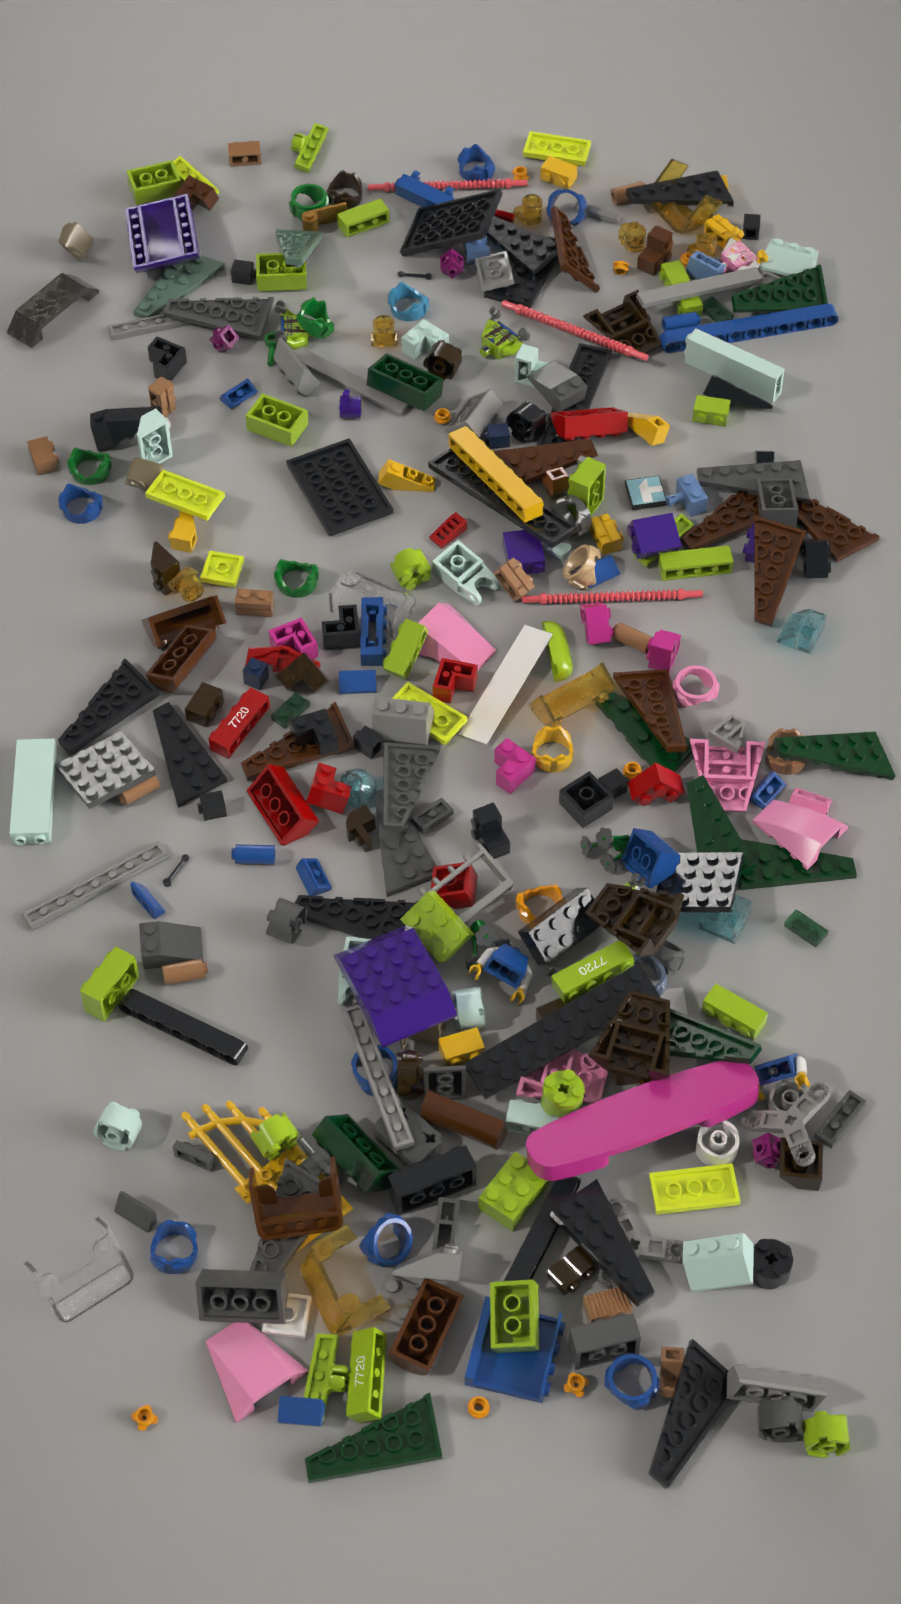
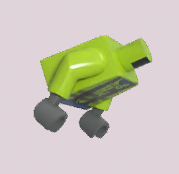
M279 300L276 303L275 312L278 314L282 312L281 330H277L274 335L276 342L278 343V339L281 337L293 350L307 346L308 337L312 335L308 334L299 325L296 318L297 315L289 309H285L286 304Z
M491 307L489 311L491 318L487 320L481 335L482 348L479 349V352L483 357L491 354L496 359L515 355L522 346L523 341L530 339V333L526 332L525 328H521L518 334H516L499 320L495 322V319L501 317V311L498 309L497 313L494 314L496 308Z

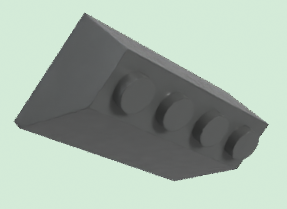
M201 1270L195 1282L199 1321L285 1323L288 1299L287 1272Z

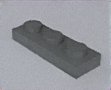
M849 1090L815 1132L814 1138L822 1141L823 1144L832 1149L865 1107L867 1101Z

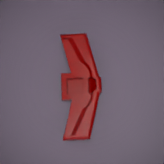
M283 645L248 648L245 666L252 657L268 665H273L272 672L280 673L302 653L293 650L292 647ZM312 659V660L316 663V665L320 668V662H318V661Z

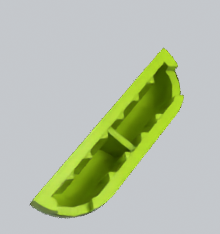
M554 621L542 622L543 631L553 634L546 645L554 682H560L567 679L573 671L567 636L560 624Z

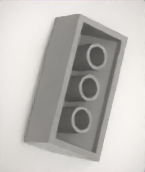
M745 1364L733 1365L727 1373V1399L759 1404L761 1399L781 1400L784 1396H792L795 1398V1402L802 1405L804 1411L813 1412L827 1396V1391L820 1378H813L809 1374L794 1375L789 1371L775 1372L769 1371L768 1368L764 1367L755 1369L749 1368Z

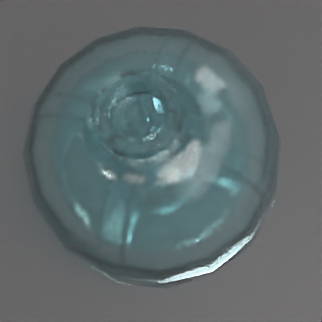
M359 768L345 771L346 774L342 775L341 782L352 786L349 795L350 800L347 803L357 808L371 802L377 787L373 776L367 770Z

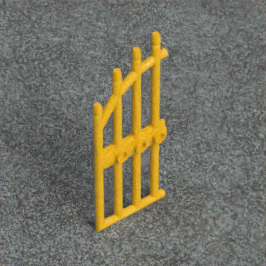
M229 1100L225 1105L234 1117L219 1118L209 1105L203 1104L201 1108L211 1122L201 1126L191 1118L189 1113L184 1111L181 1117L191 1128V1131L187 1133L188 1137L191 1140L198 1137L239 1184L234 1189L247 1205L251 1203L248 1187L249 1178L245 1179L206 1132L218 1128L252 1168L254 1167L257 1186L269 1185L275 1191L284 1168L285 1159L287 1158L300 1166L308 1157L296 1145L290 1150H285L275 1160L262 1167L227 1127L242 1125L249 1134L253 1130L257 1133L258 1130L255 1127H258L272 1116L264 1107L258 1109L261 1117H264V1120L245 1116ZM321 1173L317 1178L321 1180L325 1175ZM341 1195L344 1217L354 1208ZM321 1233L310 1234L306 1238L304 1243L301 1245L299 1250H301L308 1243H310L312 1240L318 1237Z

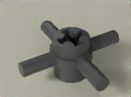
M300 1136L297 1142L308 1156L301 1163L302 1166L315 1177H318L322 1172L325 1176H330L331 1157L321 1146L315 1150L304 1136Z

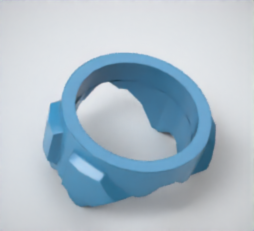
M399 282L389 292L388 304L391 306V313L397 319L415 321L422 318L427 312L429 298L404 282ZM404 298H414L420 301V303H413L408 310L399 312L395 306L399 300Z

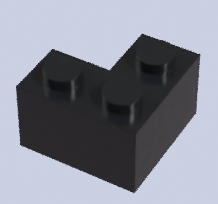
M158 336L148 346L149 361L153 362L154 377L156 379L163 377L172 381L187 363L185 347Z
M823 539L803 540L800 548V558L803 559L805 578H828V573H831V563L828 562L831 547L828 541Z
M357 604L338 606L339 620L321 622L324 650L360 647Z
M326 709L289 719L290 731L296 747L315 741L321 756L339 750L338 737Z
M492 802L474 809L473 818L471 819V835L473 839L477 840L493 859L510 853V841L502 829V815L495 803Z

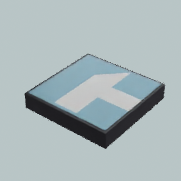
M659 475L625 480V487L632 510L667 505Z

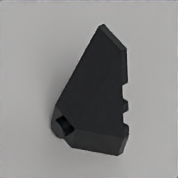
M715 375L711 376L703 395L708 397L731 400L730 404L772 409L774 406Z
M162 407L115 408L90 413V427L98 452L115 448L120 445L119 442L122 440L133 438V434L138 432L141 416L154 409H157L162 414Z

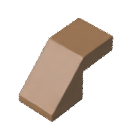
M666 1346L661 1348L660 1397H672L684 1360V1348Z

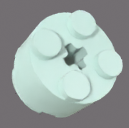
M472 987L452 991L453 1003L457 1012V1017H455L457 1030L486 1027L481 988Z
M110 1102L104 1108L94 1127V1135L97 1139L100 1136L103 1139L102 1143L111 1149L124 1151L128 1147L129 1150L142 1128L139 1111L120 1106L116 1102Z

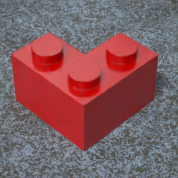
M441 658L432 686L433 697L442 702L451 703L455 689L474 692L478 679V665Z
M318 762L306 803L343 814L352 786L334 780L337 768Z
M654 763L628 781L632 801L642 806L650 804L658 797L672 803L685 794L681 775L657 763Z

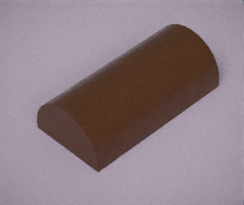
M186 624L145 674L148 680L159 690L166 693H174L216 641L217 635L214 629Z
M430 1090L427 1091L420 1111L421 1118L495 1150L501 1147L508 1133L504 1121Z
M424 1278L390 1349L389 1358L391 1361L410 1373L428 1375L465 1295L431 1279Z

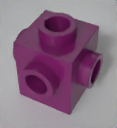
M452 248L440 256L441 272L452 279L461 274L464 270L463 256Z
M227 325L223 328L217 327L212 332L213 336L209 341L218 352L232 349L239 337L230 325Z
M766 1133L752 1140L755 1163L767 1169L775 1168L780 1164L779 1137Z

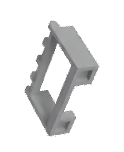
M480 843L476 845L479 852L470 858L466 853L462 856L466 862L455 870L451 865L448 866L447 869L451 874L442 881L434 877L432 881L435 886L429 890L438 891L481 857L502 883L459 916L466 925L470 918L493 900L502 898L514 886L511 878ZM422 887L418 890L423 897L426 891Z

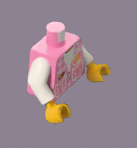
M737 226L733 228V238L729 239L721 253V263L726 265L723 273L753 267L758 269L761 262L765 263L769 259L764 250L758 251L756 256L740 240L737 242V239H741L744 236L743 230L737 234L739 231Z

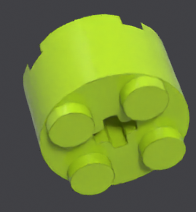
M407 548L395 555L393 564L392 562L390 563V568L401 587L406 588L407 591L413 590L416 586L423 582H428L432 578V568L419 548L417 550Z
M570 1069L556 1071L548 1075L544 1079L541 1095L543 1110L550 1116L554 1115L561 1118L581 1109L585 1092L583 1081Z
M282 1112L281 1117L279 1114L271 1116L258 1126L260 1130L257 1133L253 1130L250 1134L251 1139L263 1157L268 1158L269 1161L279 1157L280 1152L283 1150L294 1148L298 1144L296 1139L299 1137V1132L285 1112Z
M817 1411L814 1413V1417L803 1420L804 1447L809 1456L828 1458V1453H835L836 1456H840L850 1450L846 1415H828L827 1411Z

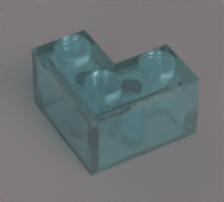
M735 895L732 913H701L698 929L735 944L751 914L753 902Z

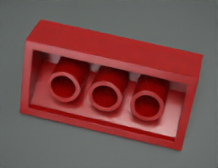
M615 407L550 412L557 435L563 437L564 440H575V437L589 439L593 435L601 438L606 437V434L621 436V433L628 432V412Z
M268 764L246 790L281 846H285L308 835L319 822L282 766Z

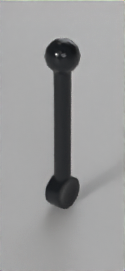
M403 271L398 272L399 277H421L427 280H430L432 278V275L430 273L414 274L404 273Z
M187 854L182 855V860L171 875L163 880L165 887L171 885V880L184 862L189 860Z

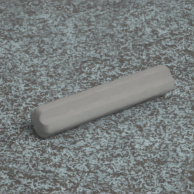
M577 202L575 204V211L579 212V203ZM588 204L587 208H585L584 214L614 224H618L620 221V215Z

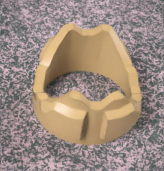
M581 545L569 556L563 568V576L572 587L587 590V586L596 584L595 559H600L601 557L599 550L591 545ZM582 566L575 574L571 575V571L575 570L576 567Z

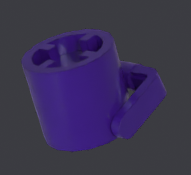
M344 389L339 403L340 418H361V396H349L350 389Z

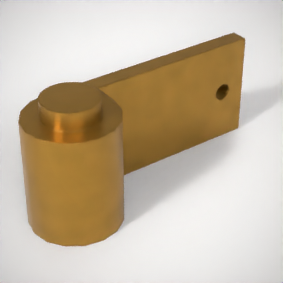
M343 202L304 212L302 214V230L319 231V225L338 221L337 214L347 210V203Z

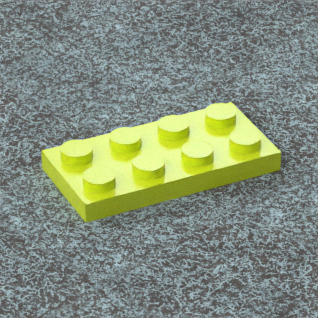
M530 131L523 150V157L547 160L549 156L573 165L585 166L591 147V140Z
M164 469L145 492V496L148 499L206 521L209 520L225 498L224 492Z
M409 682L393 697V699L430 703L435 712L429 736L443 745H446L467 722V716Z
M733 1163L649 1173L656 1215L740 1205L741 1201Z

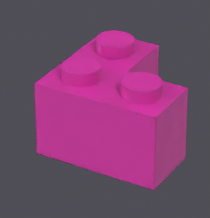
M602 602L579 605L581 623L585 626L586 643L590 645L611 642L613 629L612 626H609V619H611L610 608H607V605Z
M302 617L268 630L271 647L288 646L297 652L307 653L312 659L318 657L317 642Z
M660 629L659 632H655L653 638L650 637L647 646L649 650L646 660H649L648 668L654 670L668 669L670 673L680 648V634Z
M508 738L494 749V762L500 766L496 771V785L511 794L535 772L536 758Z

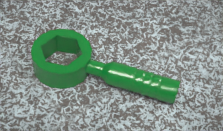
M269 332L264 337L265 345L270 348L268 352V366L274 365V348H276L277 342H271L270 339H276L274 336L276 332Z

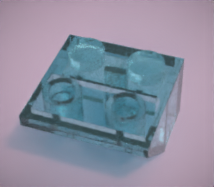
M812 609L790 614L777 639V643L812 654L824 630L826 614Z

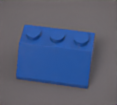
M633 828L620 863L632 874L639 873L640 877L637 879L640 880V878L644 877L646 880L644 885L647 888H653L674 874L681 855L653 831Z

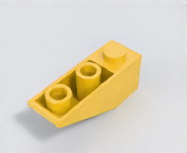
M628 413V426L637 435L641 436L652 446L664 443L670 427L667 422L655 415Z
M388 459L379 471L378 484L392 490L433 492L435 477Z
M179 511V517H176L174 521V528L168 535L171 549L192 553L197 541L193 515Z

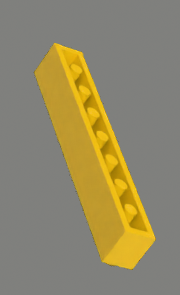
M465 426L448 433L449 448L524 522L543 515L544 503L542 498L538 497L511 468H508L503 460L499 459L493 450H490L473 431Z

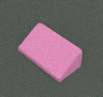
M795 788L789 803L826 815L832 800L800 788Z

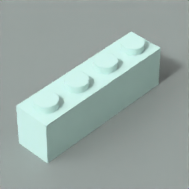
M510 1099L506 1127L509 1132L530 1135L559 1117L548 1115L543 1110L541 1103L534 1104L522 1099Z

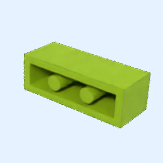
M381 198L338 213V227L345 237L348 238L389 223V209Z
M406 618L404 623L400 624L398 628L399 634L396 640L394 639L391 643L390 654L383 661V669L386 673L407 681L429 632L425 625Z
M717 983L706 995L702 1004V1011L707 1016L714 1017L721 1021L724 1026L731 1027L743 1037L752 1040L756 1038L767 1021L768 1013Z

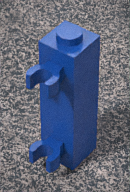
M416 170L413 171L411 176L403 174L401 178L396 180L394 185L396 187V195L421 207L454 200V194L452 193L454 188L448 186L445 192L431 187L419 181L420 177L418 176L420 172Z

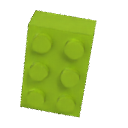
M173 160L126 170L128 186L136 206L171 198L182 185Z
M256 253L257 290H306V261L300 267H291V265L285 264L282 253Z
M264 393L260 395L245 415L248 431L290 447L294 445L308 426V411L306 409Z
M587 456L583 462L579 463L576 472L570 475L567 494L578 497L586 505L592 516L604 500L606 464ZM568 505L572 516L577 518L576 506Z
M435 891L426 892L400 919L405 925L414 928L422 944L439 963L448 962L475 935Z
M117 946L105 955L101 965L93 970L92 976L80 988L85 1012L103 1022L106 1021L128 990L139 979L135 956Z
M515 1151L478 1197V1209L513 1232L549 1186V1181L539 1178L530 1168L527 1158Z
M534 1280L490 1282L491 1349L494 1352L540 1351L538 1284Z

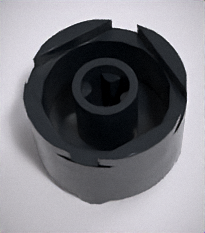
M525 401L506 418L508 428L510 427L512 430V436L520 442L533 440L546 427V412L530 401Z
M760 1239L754 1245L753 1282L757 1286L768 1290L784 1285L790 1277L793 1266V1255L790 1246L776 1239Z

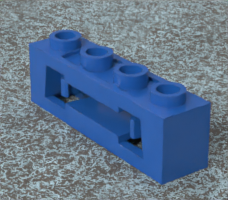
M361 597V666H383V658L387 656V647H383V644H387V633H383L384 630H387V619H384V615H387V604H384L383 597ZM369 622H376L377 646H375V641H369Z

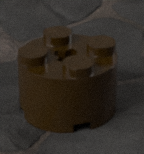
M438 340L429 350L424 359L423 366L427 368L428 372L443 378L444 381L445 379L451 380L462 363V351L460 348L454 347L444 340Z

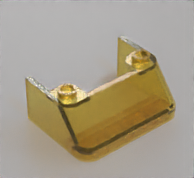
M671 159L654 183L680 178L689 166ZM705 195L693 212L687 205H676V203L668 202V205H662L661 202H652L650 205L676 233L684 234L705 225V222L712 218L723 202Z
M602 662L591 671L544 696L540 695L528 705L545 726L555 728L562 724L561 720L596 701L602 703L609 699L608 695L615 691L617 686Z
M348 1224L317 1240L300 1266L301 1274L327 1329L331 1334L338 1336L345 1334L391 1308L382 1294L363 1304L352 1293L338 1297L322 1262L331 1258L334 1251L358 1239Z

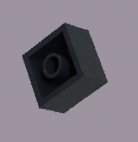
M590 771L559 791V804L582 828L613 809L614 796Z

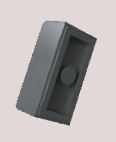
M120 1191L115 1206V1213L145 1232H149L157 1222L155 1211L124 1191Z

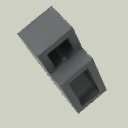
M439 1197L432 1250L445 1247V1244H455L461 1199Z

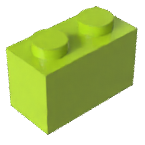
M697 395L692 422L726 427L731 400Z

